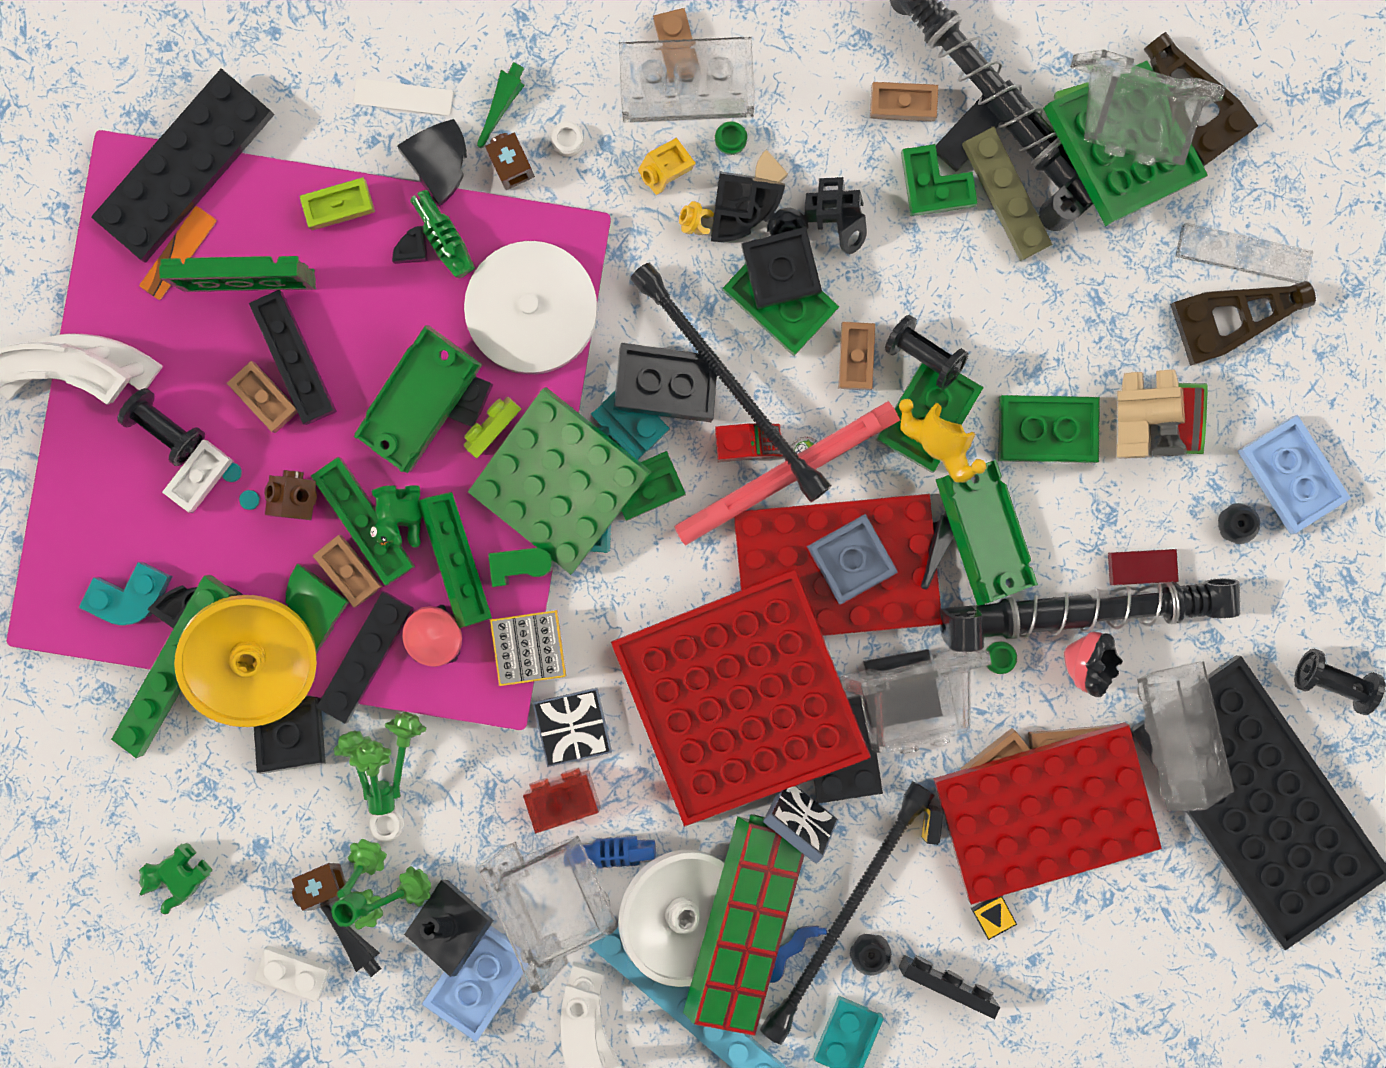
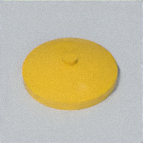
M237 595L211 603L190 620L179 639L174 665L178 685L185 698L197 711L209 719L225 725L255 727L281 719L303 701L314 681L317 654L315 642L309 628L292 609L267 597Z

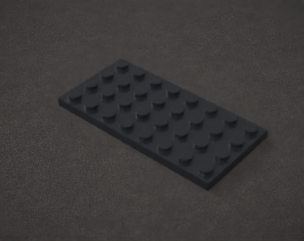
M1234 656L1130 729L1136 741L1278 946L1283 950L1289 949L1386 881V863L1242 656Z

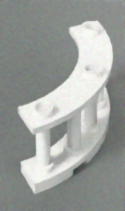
M89 334L53 335L28 343L0 348V394L6 399L12 400L30 381L53 378L64 380L66 383L96 396L105 404H110L115 401L127 383H130L138 390L148 388L163 366L136 348L117 340Z
M573 962L569 981L566 985L560 1017V1040L566 1068H623L604 1033L601 1021L600 995L605 971Z

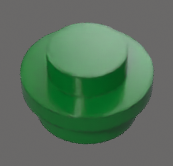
M725 122L716 130L715 144L724 154H738L747 144V132L737 122Z
M996 641L985 649L983 659L986 667L991 672L1006 674L1015 667L1017 653L1009 643Z

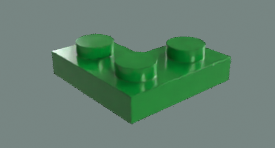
M935 144L902 149L901 157L911 217L973 208L978 204L973 172L940 176Z

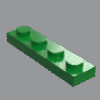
M337 457L311 475L385 586L390 585L415 568V565L401 545L392 544L387 549H384L371 536V528L378 520L376 508L342 458Z
M453 493L440 494L418 501L458 627L462 628L491 619L492 616Z

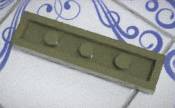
M992 127L965 141L962 146L1019 260L1022 261L1053 245L995 128Z

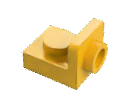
M676 137L648 152L638 168V172L643 182L658 195L663 192L669 182L691 171L696 163Z

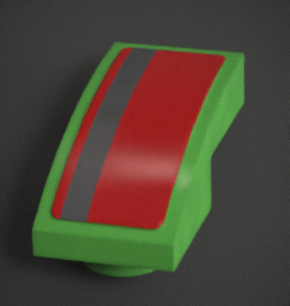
M1179 383V387L1183 389L1185 423L1178 425L1180 439L1187 447V454H1204L1208 385L1207 383Z

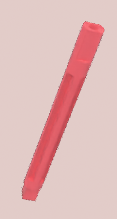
M887 401L797 455L799 458L804 459L810 467L817 469L900 421L894 407ZM788 461L783 462L675 525L676 532L685 546L797 481Z

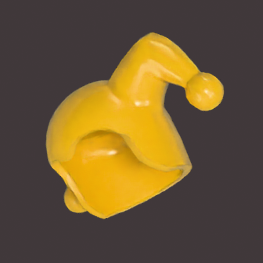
M910 399L900 401L899 408L902 411L901 431L908 437L921 443L924 450L931 457L941 460L955 482H967L977 473L981 474L985 471L986 463L984 460L976 459L971 466H969L966 452L971 447L976 435L974 432L966 434L961 424H955L940 418L942 407L938 403L934 404L925 419L919 420L912 415L913 402Z

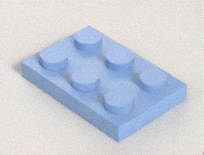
M1298 415L1290 417L1238 450L1241 458L1290 534H1296L1351 499Z
M490 926L457 976L450 977L447 973L443 972L424 999L422 1005L477 1042L533 960L534 955Z

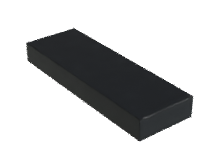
M984 95L980 97L982 101L987 99ZM979 99L936 144L937 155L955 172L969 159L962 144L992 127L996 130L998 124L1001 123L986 104H978Z

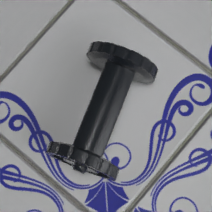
M906 315L892 330L887 339L885 351L893 356L902 349L939 374L936 386L942 390L948 388L961 373L969 353L962 348L953 355L946 352L914 331L917 319L912 315Z
M147 388L137 391L120 409L117 416L118 423L126 428L136 423L171 449L168 457L170 463L174 466L184 464L201 441L204 440L205 432L198 427L186 432L152 406L155 399V394Z
M1312 648L1304 654L1297 665L1294 675V685L1297 689L1309 691L1317 685L1353 700L1354 711L1361 715H1369L1379 706L1386 686L1382 675L1371 672L1362 679L1325 664L1326 659L1323 651Z

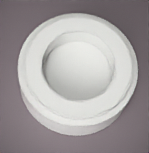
M570 121L557 124L551 132V143L554 150L564 157L577 155L584 145V137L580 127Z
M394 809L391 813L385 815H372L368 824L370 834L380 842L394 840L400 835L404 827L401 813Z

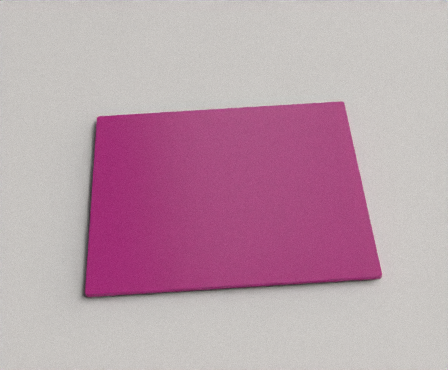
M105 130L97 131L93 141L60 335L89 334L117 340L136 348L162 365L163 368L147 388L155 394L152 406L186 432L195 427L204 431V440L209 441L234 460L233 463L241 467L242 475L236 482H228L221 476L194 513H188L162 493L184 464L174 466L170 463L168 457L171 449L136 423L126 428L117 421L120 409L133 394L139 391L137 388L127 383L113 403L105 404L96 396L81 388L68 384L64 380L52 378L9 622L7 644L16 648L151 669L173 628L154 614L135 624L116 625L79 608L93 578L99 577L125 589L137 563L144 562L173 576L165 593L182 585L187 589L197 587L203 576L212 575L223 584L236 589L243 595L267 597L288 607V604H286L287 585L298 563L324 580L327 586L345 597L313 557L316 552L336 536L342 535L383 587L358 607L354 608L349 602L333 625V631L318 651L316 673L307 695L322 698L382 592L385 591L414 607L412 611L418 610L421 607L445 605L449 614H454L423 517L419 534L421 544L416 548L411 547L408 542V527L398 526L402 539L401 546L415 565V568L390 585L385 586L317 484L315 488L317 500L313 506L312 520L265 515L266 500L264 491L269 482V475L283 476V470L304 472L303 479L313 480L312 474L337 457L343 459L375 508L376 498L372 496V490L382 486H396V489H405V486L419 485V500L452 492L492 616L491 619L546 612L553 568L551 572L542 577H533L529 574L508 576L509 585L492 587L489 553L537 547L468 493V491L543 388L547 387L579 413L591 338L583 351L574 360L557 370L543 374H521L509 371L495 364L475 344L465 319V295L475 270L493 252L516 242L538 241L552 244L565 250L583 266L591 279L598 302L611 224L610 215L605 212L457 188L454 194L441 206L434 199L433 201L441 214L449 216L464 241L475 269L459 279L440 260L426 235L428 261L400 264L392 262L394 247L408 230L424 225L414 205L410 202L414 195L419 200L420 197L417 193L426 190L421 182L241 153L196 205L217 221L191 258L270 256L274 263H277L279 256H298L300 262L308 265L310 269H315L316 290L281 291L288 302L337 411L308 425L302 423L297 413L278 432L273 433L228 386L227 382L250 361H253L293 403L249 305L250 302L276 290L184 292L171 285L162 299L158 300L139 286L189 214L146 263L135 256L92 219L91 216L158 141V139ZM362 177L366 180L375 213L313 231L308 228L300 195ZM429 325L480 362L482 367L476 374V377L493 384L476 423L480 426L489 417L487 414L488 409L499 398L503 401L508 396L521 410L478 458H475L468 452L463 445L467 441L464 437L472 427L448 417L413 470L406 473L399 471L400 469L354 436L366 417L367 410L406 350L414 343L424 326ZM445 350L441 352L442 359H448V352ZM384 440L382 443L385 449H388L389 442ZM246 490L255 491L259 496V504L252 510L244 509L239 502L240 495ZM491 619L462 627V645L457 661L437 667L416 662L409 655L403 643V626L359 704L523 730L528 723L534 681L499 686Z

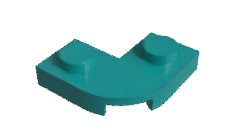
M138 562L125 589L99 577L93 578L79 608L112 624L131 625L138 623L153 614L147 609L164 595L173 576L144 562Z

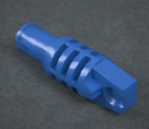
M637 836L597 838L593 840L592 844L564 845L563 847L565 867L594 864V867L598 869L604 867H630L640 865V861L653 860L656 857L655 840H637Z

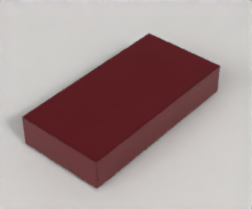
M1177 549L1108 553L1110 585L1179 582Z

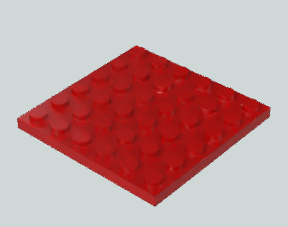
M796 569L611 641L684 827L871 758Z

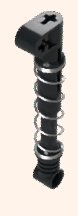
M890 0L892 8L897 13L908 16L913 15L912 21L914 23L919 21L917 23L918 28L924 27L922 30L925 34L924 41L927 43V46H930V49L942 46L938 58L949 54L962 69L958 81L961 82L969 78L982 92V95L987 98L984 101L980 98L978 104H986L1001 122L998 124V127H1006L1019 142L1018 150H1026L1033 158L1031 162L1033 167L1037 171H1044L1059 188L1040 207L1039 218L1043 226L1051 231H1061L1091 207L1093 202L1056 132L1043 119L1042 108H1034L1021 93V84L1014 85L1010 79L1005 82L999 76L1002 62L993 61L988 63L979 53L982 39L980 37L967 39L959 30L962 21L960 14L955 10H949L947 7L942 9L944 4L942 1L937 3L938 0ZM971 41H979L977 49L972 45ZM999 64L997 72L992 68L991 65ZM1069 200L1072 205L1063 211L1060 206Z
M1226 578L1210 579L1205 581L1204 584L1180 586L1177 582H1164L1162 586L1160 583L1157 584L1158 593L1131 595V589L1127 586V596L1100 598V592L1096 589V599H1092L1089 594L1068 596L1067 592H1065V597L1038 599L1037 595H1035L1034 600L1015 601L1013 597L1001 598L998 603L940 608V618L943 625H940V631L943 641L951 650L973 652L984 648V637L1003 636L1006 639H1017L1018 636L1027 638L1031 633L1048 631L1052 635H1058L1062 630L1077 628L1083 632H1089L1093 629L1096 622L1106 621L1112 628L1121 629L1126 621L1131 618H1137L1141 624L1149 627L1157 621L1159 616H1163L1164 620L1171 625L1181 623L1184 618L1204 617L1205 615L1212 618H1233L1240 615V582L1235 579ZM1156 616L1151 623H1144L1140 619L1142 617ZM1124 619L1120 626H1114L1110 623V620Z

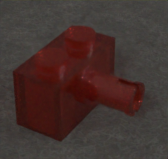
M579 767L561 773L562 779L549 782L548 778H543L529 784L530 789L526 790L523 798L535 834L599 813L601 805L589 770L581 772Z

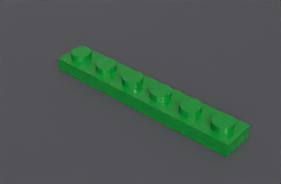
M205 575L201 579L111 738L112 741L135 758L145 755L181 692L176 679L174 662L176 648L185 627L206 606L220 599L236 596L237 594L212 575Z

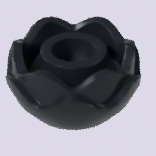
M788 207L779 209L771 216L767 224V232L772 236L804 227L808 229L809 225L806 217L800 211Z
M1231 504L1218 517V527L1221 536L1235 544L1250 542L1257 536L1260 529L1259 515L1251 506L1246 504ZM1239 521L1243 523L1241 527L1238 525Z
M862 934L850 948V958L854 967L864 975H878L884 972L891 962V949L886 939L881 935ZM869 953H874V957L869 958Z

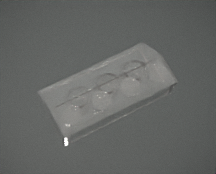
M752 37L619 42L623 123L754 117L755 88Z
M1204 661L1151 672L1138 678L1137 694L1143 703L1146 716L1145 729L1151 738L1153 747L1152 759L1158 769L1161 782L1160 794L1165 800L1167 811L1206 810L1234 792Z

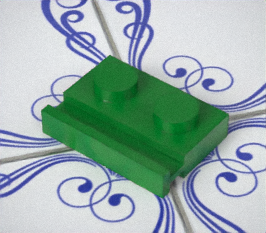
M667 451L640 462L652 472L622 509L625 521L686 496Z

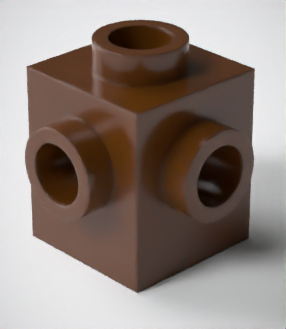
M283 470V476L269 475V482L264 491L266 500L265 515L312 520L313 506L317 500L316 481L303 479L304 472Z

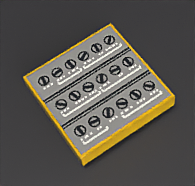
M558 610L490 620L499 686L567 676Z

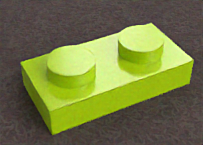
M363 177L299 196L308 228L312 231L375 213L368 185Z
M508 396L503 401L500 398L496 400L488 409L487 414L489 417L480 426L476 423L466 433L464 438L467 441L463 444L466 450L475 458H478L518 414L521 408Z

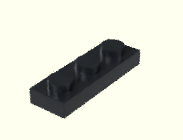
M906 955L903 956L899 969L904 977L995 1020L1000 1006L994 999L992 991L979 984H975L973 988L963 983L964 979L950 970H945L944 973L933 969L934 965L930 961L915 955L914 959Z

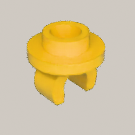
M692 201L688 206L686 205L682 208L679 215V224H681L682 232L686 234L694 232L697 235L710 234V229L704 228L701 225V218H712L714 213L709 209H702L699 202Z

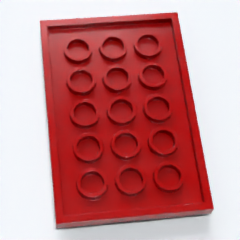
M930 494L748 510L734 517L741 590L796 569L823 636L943 625L940 618L941 603L937 569L929 588L926 590L921 588L931 538L934 535ZM866 514L898 573L839 605L806 546Z
M1126 722L933 778L967 898L971 905L1162 849L1130 726Z

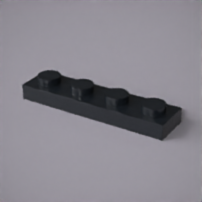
M276 290L250 302L251 310L302 423L308 425L337 412L283 292Z
M385 591L381 593L316 708L344 724L349 722L414 607Z

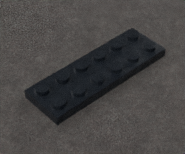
M220 68L91 218L135 256L146 263L275 114Z

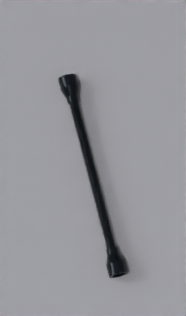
M650 262L640 266L632 274L631 281L641 293L652 298L657 305L662 306V309L667 312V315H670L669 317L680 328V331H683L682 333L688 338V341L693 344V347H696L695 350L706 360L708 366L719 376L721 382L727 386V389H730L729 392L740 402V405L743 406L742 408L748 412V415H751L750 418L756 422V425H759L758 427L764 432V435H767L766 437L777 448V451H780V455L785 458V461H788L791 471L796 476L800 490L810 503L822 496L832 485L821 472L810 467L804 459L799 458L796 452H793L794 449L788 445V442H785L786 439L780 435V432H777L778 430L772 425V422H769L770 420L767 419L764 412L759 409V406H756V403L751 399V396H748L743 386H740L741 384L730 373V370H727L725 364L719 360L720 358L717 357V354H714L709 344H706L707 342L704 341V338L696 331V328H693L694 326L691 325V322L688 321L683 312L670 299V294L665 289L662 277Z
M912 781L903 796L901 810L897 815L898 821H895L893 828L890 829L891 832L886 836L887 839H884L882 846L879 847L880 850H877L878 853L871 860V864L868 865L869 868H866L865 875H862V878L859 880L860 882L857 883L858 886H855L853 893L848 898L849 900L846 901L847 904H844L842 911L837 915L836 922H833V925H831V929L828 930L829 933L820 943V947L817 948L818 951H815L813 958L810 959L809 965L806 966L807 969H804L802 976L799 977L795 987L790 992L791 994L788 995L789 998L784 999L781 1005L772 1011L762 1024L760 1031L774 1043L782 1045L791 1031L794 1014L798 1010L797 1006L800 1000H802V996L805 995L804 993L807 992L808 985H811L813 978L820 971V967L825 962L824 960L827 959L826 956H829L831 949L836 945L837 938H840V935H842V931L845 930L844 927H847L849 920L854 915L853 913L856 912L855 909H858L860 902L863 901L862 898L867 894L866 891H869L871 884L874 883L873 880H876L877 873H880V870L883 868L882 866L885 865L884 862H887L888 855H891V851L896 847L895 844H898L900 837L903 836L902 833L907 829L906 826L911 825L914 819L928 808L935 797V794L920 784Z

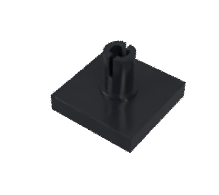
M441 880L404 935L451 977L457 976L494 920L449 880Z

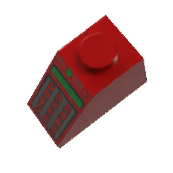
M756 423L715 426L718 463L782 457V455H780V451H777V448L772 445V442L766 437L767 435H764V432L761 431ZM772 424L778 430L777 432H780V424Z

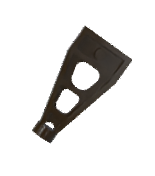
M1167 32L1161 34L1143 49L1151 59L1150 63L1156 78L1203 166L1258 127V124L1242 102L1176 47ZM1163 51L1167 54L1165 58H1161L1160 55ZM1177 69L1185 70L1196 83L1195 88L1184 96L1177 92L1171 81V74ZM1196 95L1207 96L1219 108L1218 115L1203 126L1195 124L1189 111V102Z
M1303 281L1285 287L1204 292L1173 302L1170 306L1189 364L1192 366L1223 356L1293 312L1314 306L1316 295L1311 283ZM1263 298L1268 299L1273 313L1258 322H1254L1248 302ZM1232 306L1237 308L1242 323L1241 326L1231 334L1221 336L1212 311L1216 307Z

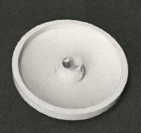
M523 241L509 244L496 250L478 266L467 287L464 312L468 330L475 344L495 364L516 373L543 374L567 365L586 347L596 325L597 298L589 275L571 254L545 242Z
M698 850L672 851L655 858L645 865L627 887L619 911L620 939L630 960L650 979L668 986L684 987L691 985L724 867V862L717 857Z

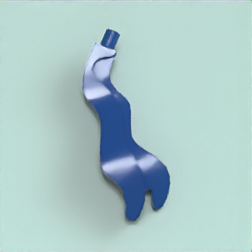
M803 926L798 928L793 938L779 947L770 983L778 982L784 976L787 959L801 952L808 938L827 935V928H819V926Z

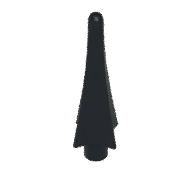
M946 511L944 515H941L939 521L933 522L934 535L931 538L927 565L921 583V588L924 590L929 588L940 561L954 539Z
M329 904L321 907V910L331 923L347 952L355 971L357 972L364 968L368 975L373 977L382 969L374 959L380 952L365 941L350 926H338L332 917V908Z

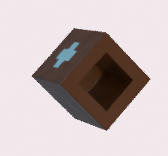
M515 132L509 135L508 133L499 134L490 140V144L485 145L505 190L535 177Z
M327 863L292 878L294 886L292 888V896L294 902L298 907H301L302 911L316 910L339 900L337 892L346 884L340 863Z

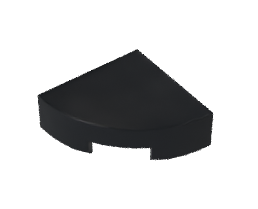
M417 226L408 230L393 250L392 262L394 264L428 261L423 226Z

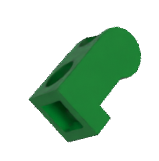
M542 548L488 554L492 587L509 585L508 576L529 574L533 577L545 576L551 572L554 563L551 555Z

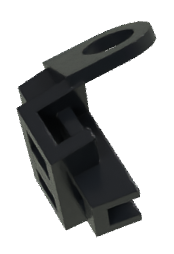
M844 177L819 178L818 193H806L804 216L808 223L817 222L818 230H823V223L837 222L840 247L847 254H853L865 242L867 226L866 216L862 213L860 207L864 205L860 190L845 191ZM838 186V190H826V187ZM859 231V236L856 242L853 245L848 246V241L851 235L854 232Z

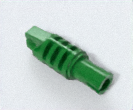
M428 190L418 192L417 194L420 199L418 200L414 195L410 202L414 205L424 222L423 232L440 260L450 272L459 279L466 276L475 267L464 241L449 216L441 214L430 196V192Z

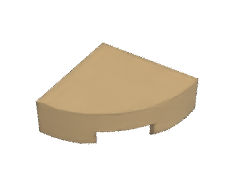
M766 149L757 162L755 177L782 182L788 173Z

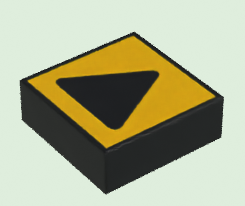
M929 805L924 811L921 837L927 844L938 845L941 838L943 812L934 805Z
M1002 896L983 901L971 908L988 940L1017 925Z

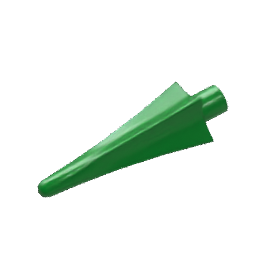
M515 62L512 63L508 73L503 70L500 71L491 107L477 142L479 148L485 146L499 120L525 86L520 79L525 68Z

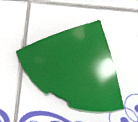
M298 563L287 585L286 604L299 615L309 628L315 642L317 654L333 631V625L349 601L327 586L326 582Z

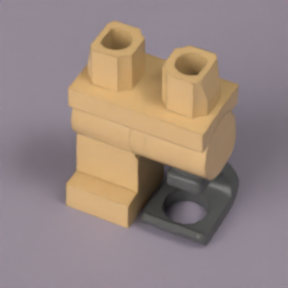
M1174 369L1156 371L1157 388L1144 389L1143 372L1124 373L1122 391H1117V458L1152 457V453L1154 457L1187 455V447L1180 439L1178 425L1185 423L1183 389L1179 387L1177 374ZM1157 424L1160 426V436L1162 438L1152 452L1151 425Z

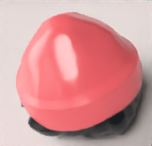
M445 605L421 607L418 610L412 611L403 628V643L409 655L416 662L437 667L457 661L462 645V632L456 623L454 614H449Z
M1090 632L1071 643L1064 651L1066 669L1073 679L1075 686L1094 697H1102L1106 693L1109 685L1112 684V679L1119 675L1116 667L1123 663V660L1117 654L1115 640L1108 633Z

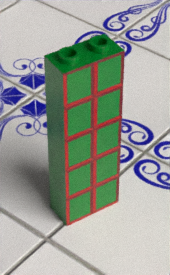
M750 814L749 819L737 816L683 1011L694 1025L753 1036L756 1035L804 859L803 853L763 822L765 818L763 816Z

